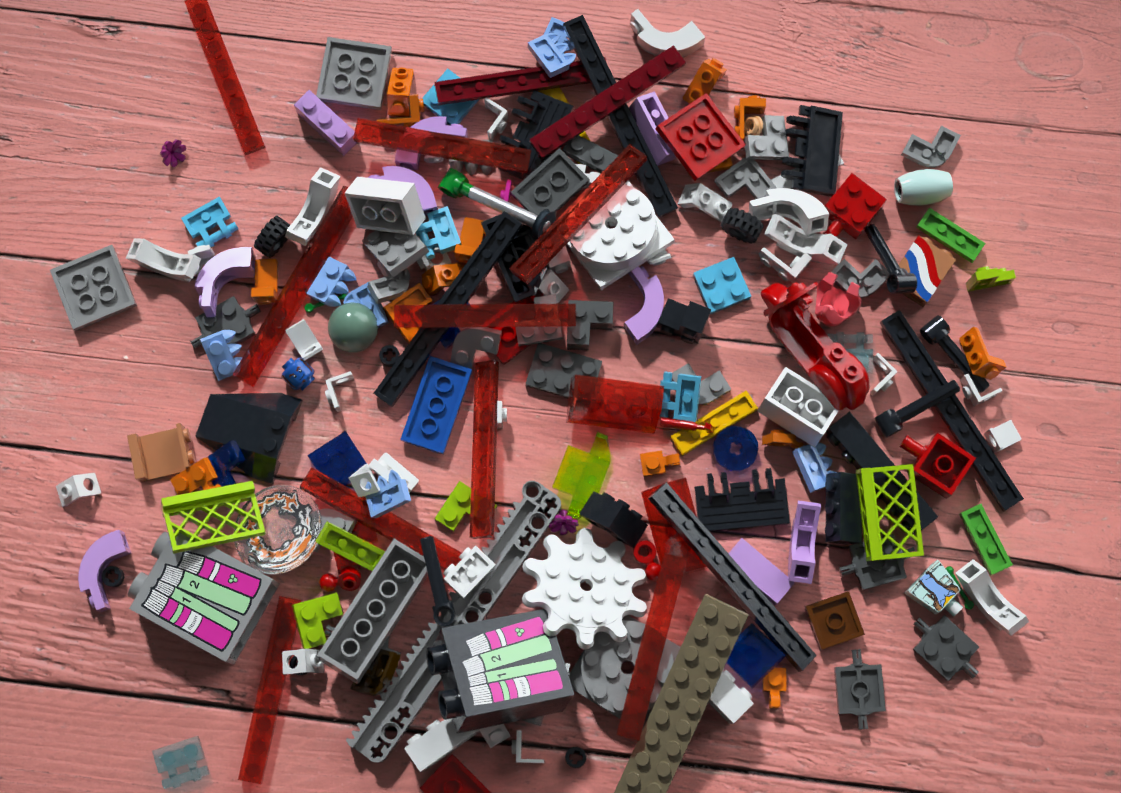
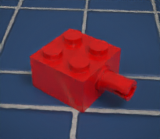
M851 173L824 206L829 212L828 219L832 223L823 234H832L838 237L844 230L854 239H857L882 209L887 199Z
M938 432L931 438L927 446H922L908 435L899 446L916 457V462L913 465L915 479L945 499L952 496L976 459Z

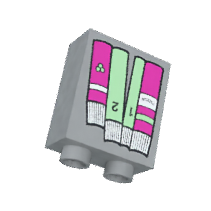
M163 532L157 539L151 552V556L158 559L149 575L143 572L139 573L129 588L128 597L134 599L129 609L219 659L235 664L280 583L213 546L173 554L169 535L167 532ZM180 533L175 539L176 544H187L190 538Z

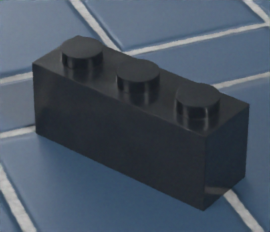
M845 472L826 474L825 542L845 545L862 543V519L856 474Z

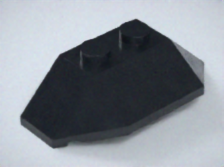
M501 214L481 222L485 236ZM524 224L497 261V266L515 303L536 295L548 269L537 241L532 238L531 228Z

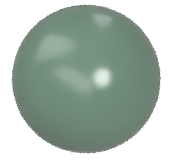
M351 302L339 306L333 311L328 321V334L331 341L339 349L346 352H360L367 349L374 342L378 333L377 319L374 313L367 306L360 303Z

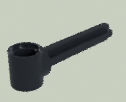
M875 224L867 226L865 232L890 274L887 278L888 291L891 294L915 292L917 288L915 274L908 273L906 269L899 267Z
M937 315L920 329L921 335L929 344L935 345L938 343L964 375L969 374L979 393L985 391L990 386L985 378L972 374L966 356L948 336L950 327L941 316Z
M952 380L895 412L894 409H889L874 419L884 437L887 438L903 429L902 423L960 392V387L955 380Z
M433 536L420 539L435 603V606L432 607L434 620L440 626H450L456 619V613L453 603L448 601ZM443 609H448L451 613V619L446 623L439 620V612Z

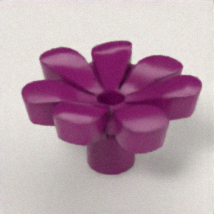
M177 139L173 142L166 141L162 146L160 155L164 157L162 162L166 166L170 164L172 167H176L178 164L177 160L183 162L186 159V156L182 154V152L186 151V146L182 144V141Z
M560 510L559 515H555L554 520L550 522L548 527L551 528L552 532L560 530V535H566L568 531L570 533L577 532L576 526L579 524L577 519H572L571 516H568V511Z

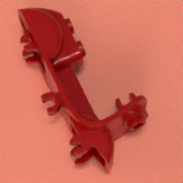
M817 281L809 286H806L804 283L798 284V282H795L789 287L774 283L762 290L761 297L768 307L764 310L763 314L765 317L768 316L772 330L833 407L837 410H843L846 407L849 410H855L864 404L870 388V380L865 367L853 354L847 352L840 343H834L808 310L809 304L813 302V299L807 292L818 286Z

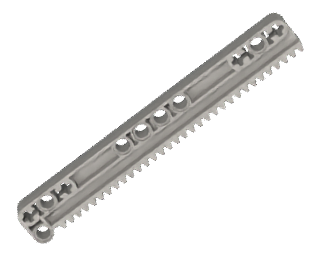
M528 481L523 485L522 501L520 503L513 502L515 510L508 509L510 518L503 516L502 519L505 525L498 524L497 528L500 532H492L494 540L487 539L489 548L483 546L481 548L483 553L496 565L464 599L457 593H449L452 600L448 601L453 603L456 613V619L450 626L468 623L466 616L471 611L478 613L479 618L477 621H482L487 617L522 567L524 561H526L549 528L550 522L554 520L555 515L559 514L561 500L556 494L536 481ZM530 487H535L539 490L538 495L534 498L526 495V491ZM554 500L556 508L549 509V511L547 512V516H549L550 518L548 519L543 514L547 509L546 502L548 501L551 503ZM534 519H542L545 523L541 529L533 528L531 524ZM528 528L533 533L529 538L530 546L525 545L521 547L520 539L525 540L529 532L526 529ZM482 593L492 595V600L489 604L484 605L479 602V597ZM448 609L440 611L441 616H439V620L443 623L448 622L451 619L450 611ZM428 623L431 630L422 631L425 639L417 638L420 646L413 645L412 649L415 653L406 654L409 659L408 662L401 661L404 668L403 670L396 669L398 677L392 678L393 684L388 685L386 693H380L382 700L374 699L377 707L368 708L371 715L362 716L365 724L358 723L360 731H352L355 738L346 739L349 746L359 751L370 761L381 763L389 757L442 681L440 674L431 675L426 660V649L433 646L441 628L449 626ZM409 707L408 713L411 714L410 717H404L400 722L405 724L403 728L399 724L392 722L394 718L399 720L402 716L400 709H407ZM389 726L397 728L398 734L394 739H388L386 736V729ZM380 737L385 742L391 743L390 747L384 745L381 749V752L383 753L382 757H374L375 752L373 751V748H379L383 743L379 741Z

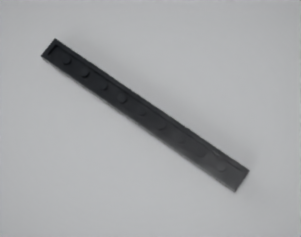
M581 15L563 23V28L596 95L615 84L616 81L584 16ZM626 104L607 117L628 160L631 162L630 164L646 197L653 206L655 215L661 218L676 211L678 207Z
M503 211L373 394L391 407L395 405L523 226L521 222Z
M900 310L880 322L926 395L948 383ZM956 394L936 404L934 407L960 447L976 458L972 465L1002 511L1004 512L1024 499Z
M667 482L662 484L648 498L650 502L798 672L803 671L817 655Z

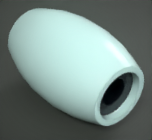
M916 170L896 178L894 182V194L897 202L907 205L921 206L934 204L950 197L953 192L951 175L940 170Z

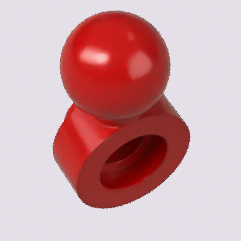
M646 540L638 542L633 548L635 560L646 565L645 573L649 580H659L663 575V568L654 562L656 556L654 544ZM642 548L648 550V555L646 557H643L640 554V550Z
M346 567L339 572V576L331 573L322 575L319 585L321 589L328 592L333 591L338 585L343 590L354 591L361 584V573L356 568Z

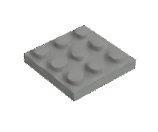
M328 37L316 96L323 102L381 110L392 47Z
M113 245L50 270L74 331L137 306Z

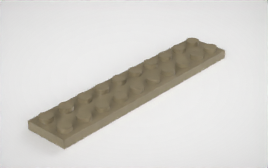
M708 594L704 595L614 793H667L749 614Z

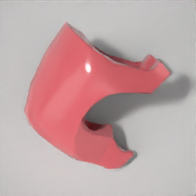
M828 272L817 286L815 314L817 319L825 325L837 327L860 309L862 300L859 295V289L861 286L851 282L847 292L835 288L833 285L838 275Z

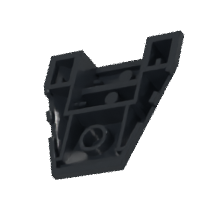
M283 393L210 394L195 436L250 477L274 484L281 464L278 461L291 422L292 420L296 421L303 400Z

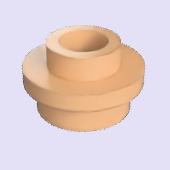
M756 115L747 117L744 121V132L747 135H760L763 129L762 119Z

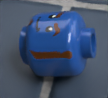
M301 357L295 361L290 358L282 366L284 371L281 378L293 390L301 389L303 391L315 379L313 377L315 370Z

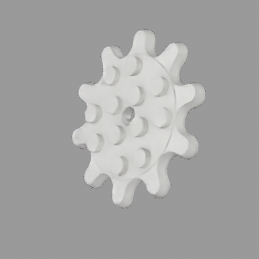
M587 528L577 532L576 542L572 545L563 543L556 535L547 536L543 541V545L548 552V558L543 561L530 558L523 563V571L534 577L537 581L536 589L523 594V604L529 608L542 607L547 611L548 619L543 624V631L546 635L556 636L562 629H571L575 632L577 645L581 649H590L594 644V636L598 632H606L614 641L623 642L627 638V630L622 623L623 617L626 615L643 617L647 613L646 603L636 598L632 593V589L635 586L642 585L646 581L645 571L641 568L629 569L622 564L621 558L626 552L623 542L615 541L609 547L601 548L593 542L592 532ZM586 581L592 589L584 591L581 589L580 583Z

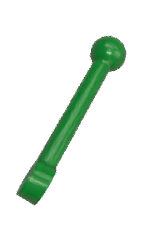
M348 293L341 294L337 297L339 298V300H344ZM321 302L313 305L307 303L304 308L306 312L311 313L315 308L325 304Z
M951 566L946 567L945 569L960 588L959 593L965 601V608L972 609L974 603L968 599L954 575V569Z

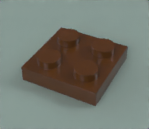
M849 591L805 606L820 650L865 635Z

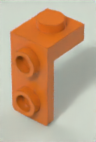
M714 58L703 61L686 90L683 100L690 104L705 93L709 96L717 81L727 71V69L723 68L724 64Z
M403 67L392 68L387 91L388 115L410 116L409 95L414 74L413 69Z
M419 94L409 95L411 117L377 119V125H382V129L395 128V124L403 123L404 127L413 126L421 121V112H424L423 99H419Z
M756 95L740 98L738 105L734 106V119H738V126H734V130L743 142L744 114H764L766 98Z
M464 218L460 236L462 245L456 244L454 251L455 258L459 262L466 264L481 244L484 235L481 222L484 220Z
M276 259L255 260V288H251V297L259 305L278 303V261Z
M466 264L435 265L422 274V284L428 295H435L444 287H450Z
M972 327L959 338L972 374L991 380L1006 368L1004 360L988 354L977 327Z

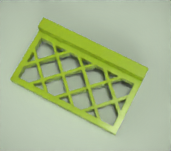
M913 464L856 470L866 561L924 556ZM899 470H908V480L904 485L894 478ZM887 471H894V472L892 473V475H890ZM882 472L888 477V480L882 487L874 482L873 473ZM890 481H893L901 488L894 498L884 490ZM903 491L911 496V503L907 508L897 501ZM881 493L891 500L885 510L881 509L876 501ZM893 504H896L904 511L897 521L887 514V511ZM906 514L914 520V525L910 531L900 524V521ZM884 516L894 523L887 533L880 529L879 522ZM896 526L906 533V536L900 543L889 536ZM909 536L916 541L917 552H908L902 547ZM888 539L897 547L891 554L883 555L882 544ZM899 549L904 552L896 554Z
M253 481L161 498V511L165 519L173 554L265 535L264 525L254 493ZM251 500L252 508L249 512L238 508L241 502ZM226 506L231 510L224 517L215 512L218 507ZM202 510L208 513L203 522L193 517L196 511ZM234 512L245 517L240 525L229 520ZM180 515L185 519L178 526L171 522L170 516ZM212 516L222 521L217 530L206 524ZM250 519L257 523L258 529L250 531L243 526ZM188 521L199 526L194 534L183 529ZM225 524L236 529L232 535L220 532ZM203 528L213 533L210 539L203 540L198 537ZM180 533L190 538L187 544H176L175 539Z

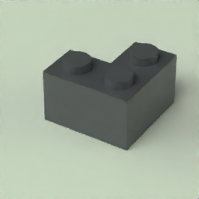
M569 300L567 350H589L590 329L612 330L613 302Z

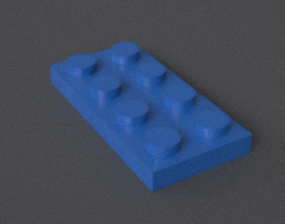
M430 356L400 440L444 455L473 372L472 369Z

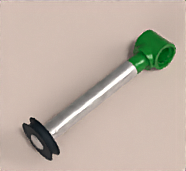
M449 168L438 186L439 190L449 197L456 199L457 197L466 196L500 213H503V211L507 212L519 222L532 227V238L534 240L538 239L539 242H544L554 229L556 215L553 211L550 212V210L544 209L539 215L531 213L469 184L467 177L453 168Z

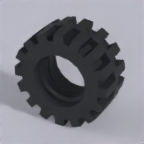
M730 208L720 226L731 237L752 244L756 243L764 225L761 220H758L756 216H752L751 213H746L738 208Z
M279 216L270 219L269 223L267 222L265 227L262 228L261 233L258 234L254 247L268 258L273 257L284 246V243L287 242L288 238L285 235L290 224Z

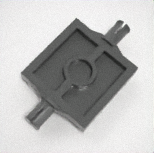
M233 296L217 305L215 317H206L205 313L195 317L201 328L202 335L190 342L194 349L202 345L200 339L222 330H232L236 334L227 344H240L256 335L251 326L250 318L260 313L261 310L257 304L244 310Z
M890 534L889 536L895 540L894 534ZM888 539L882 544L883 555L891 554L897 547ZM862 542L848 546L852 563L851 565L839 567L841 577L855 573L861 590L907 578L904 570V559L911 557L866 561L865 545ZM912 547L906 550L908 552H914L915 548ZM899 549L896 554L904 552Z
M943 615L936 624L930 627L921 618L916 620L918 622H915L913 625L923 635L913 650L940 675L949 681L956 672L962 669L972 679L975 677L974 674H978L979 671L969 661L979 646L950 619Z
M861 649L851 650L853 664L846 667H834L838 714L858 715V729H868L867 715L873 712L886 711L881 664L868 665L862 663Z

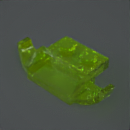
M597 432L589 453L569 445L566 449L552 488L573 496L566 516H571L574 520L582 517L579 513L593 491L599 493L610 465V449L607 435Z

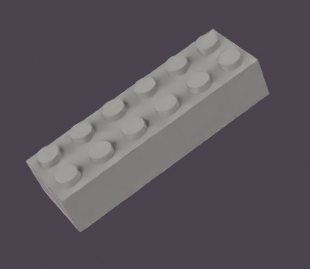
M393 539L318 653V660L358 684L428 577L424 556Z

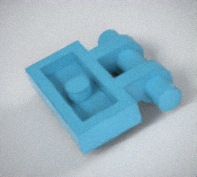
M220 196L181 218L193 239L199 235L202 236L203 240L196 243L197 247L202 245L213 247L215 242L224 237L227 239L232 236L231 233L239 230L235 222L226 226L224 221L231 218V215ZM219 225L220 230L209 236L207 231Z
M448 206L427 213L429 221L422 223L415 232L416 236L420 238L429 250L425 254L427 259L435 257L433 250L437 247L440 248L441 254L455 250L456 244L462 245ZM433 230L435 238L429 240L428 232Z
M665 371L663 373V380L660 381L662 393L661 400H658L659 416L668 417V411L674 410L673 419L696 422L702 376L679 373L677 382L672 381V372ZM671 390H676L675 402L670 401Z

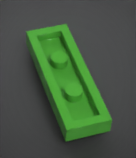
M931 208L927 210L916 227L971 263L974 262L986 244Z
M982 504L959 514L990 576L1013 565Z

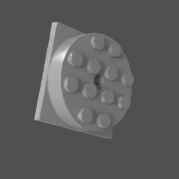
M626 615L623 617L622 623L627 630V638L623 642H616L606 632L596 633L593 646L583 651L570 672L569 678L574 691L642 732L681 647L663 637L652 627ZM632 662L634 671L631 674H624L621 670L622 663Z

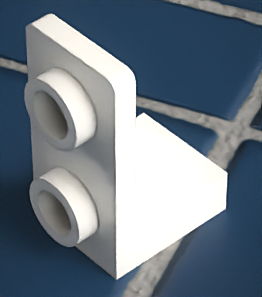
M701 183L685 185L678 205L683 208L697 207L721 223L728 209L732 207L730 201Z
M764 247L759 253L760 260L765 266L769 268L772 266L778 271V275L783 280H789L792 283L805 270L812 259L811 256L804 253L801 258L797 256L789 265L790 267H788Z

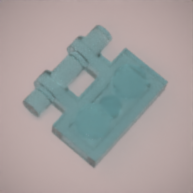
M844 332L828 334L834 343H840L843 347L844 343H856V349H846V351L853 354L863 364L867 373L873 372V349H864V343H873V334H864V332H857L856 334H844Z
M199 736L152 751L158 773L168 771L169 778L162 780L164 789L170 787L177 788L182 783L191 780L195 782L201 780L202 776L210 774L207 765L200 768L197 766L196 761L205 759ZM188 764L190 771L178 775L176 768Z

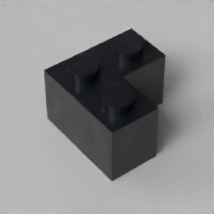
M668 298L657 328H660V331L666 335L672 336L675 334L680 336L681 340L686 343L693 344L695 342L698 344L709 319L711 309L692 301L687 306Z
M593 491L579 513L592 525L607 531L615 539L632 548L636 546L648 526L641 520L643 517L635 510H629V504L621 499H618L616 502L614 497L605 492L601 495Z

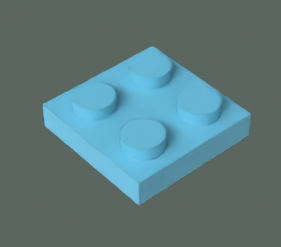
M447 68L436 82L458 79L460 77ZM434 85L422 98L424 106L435 115L446 117L447 123L450 126L451 124H459L479 101L473 100L438 106Z
M734 257L693 273L706 307L711 309L710 314L751 299L749 289Z

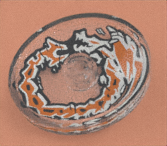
M291 485L267 487L255 494L265 535L234 541L241 559L253 569L265 574H282L299 567L314 552L318 544L316 539L322 530V518L316 502L303 490ZM251 500L244 504L242 510L250 511L252 508ZM238 514L235 523L240 525L245 517ZM250 519L243 526L250 531L258 529L257 523Z

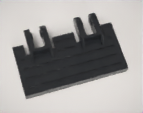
M536 90L533 91L530 99L518 96L517 99L521 105L533 109L531 114L515 108L511 112L514 116L530 123L527 124L520 121L512 137L513 139L503 135L499 138L501 143L515 148L514 153L512 154L501 148H495L493 152L502 158L512 161L508 163L502 160L498 169L521 180L527 178L553 154L551 153L541 160L529 140L574 110L573 105Z
M800 105L798 115L806 116L807 118L790 115L787 116L786 122L803 127V130L789 128L785 130V135L796 139L794 156L804 159L784 157L782 163L786 166L799 168V172L783 170L781 171V176L792 180L791 189L832 197L836 192L843 112L812 105L810 107Z
M766 468L765 479L767 489H760L759 473L757 469L751 471L753 491L750 492L749 482L730 483L731 493H729L726 472H721L720 483L722 493L714 494V478L712 473L707 474L708 495L705 496L704 486L694 487L697 518L708 531L790 524L785 478L775 479L776 489H774L772 469Z

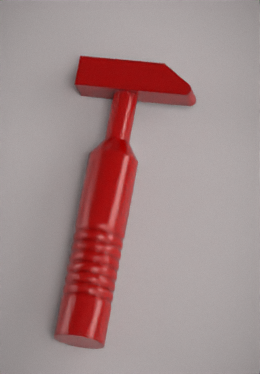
M663 417L660 422V426L691 431L700 429L706 430L710 434H713L714 430L713 426L706 422L704 426L698 425L696 422Z

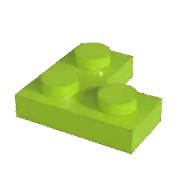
M989 266L978 268L966 282L967 291L1011 284L1016 279L1014 270L1007 271L1006 268L990 269Z
M459 481L434 519L454 532L466 513L486 525L498 506Z
M337 592L292 605L303 649L325 644L326 637L321 621L343 615Z

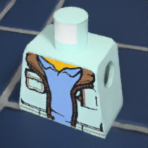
M939 560L934 561L904 592L908 597L933 614H937L945 608L954 617L963 608L954 599L960 588Z

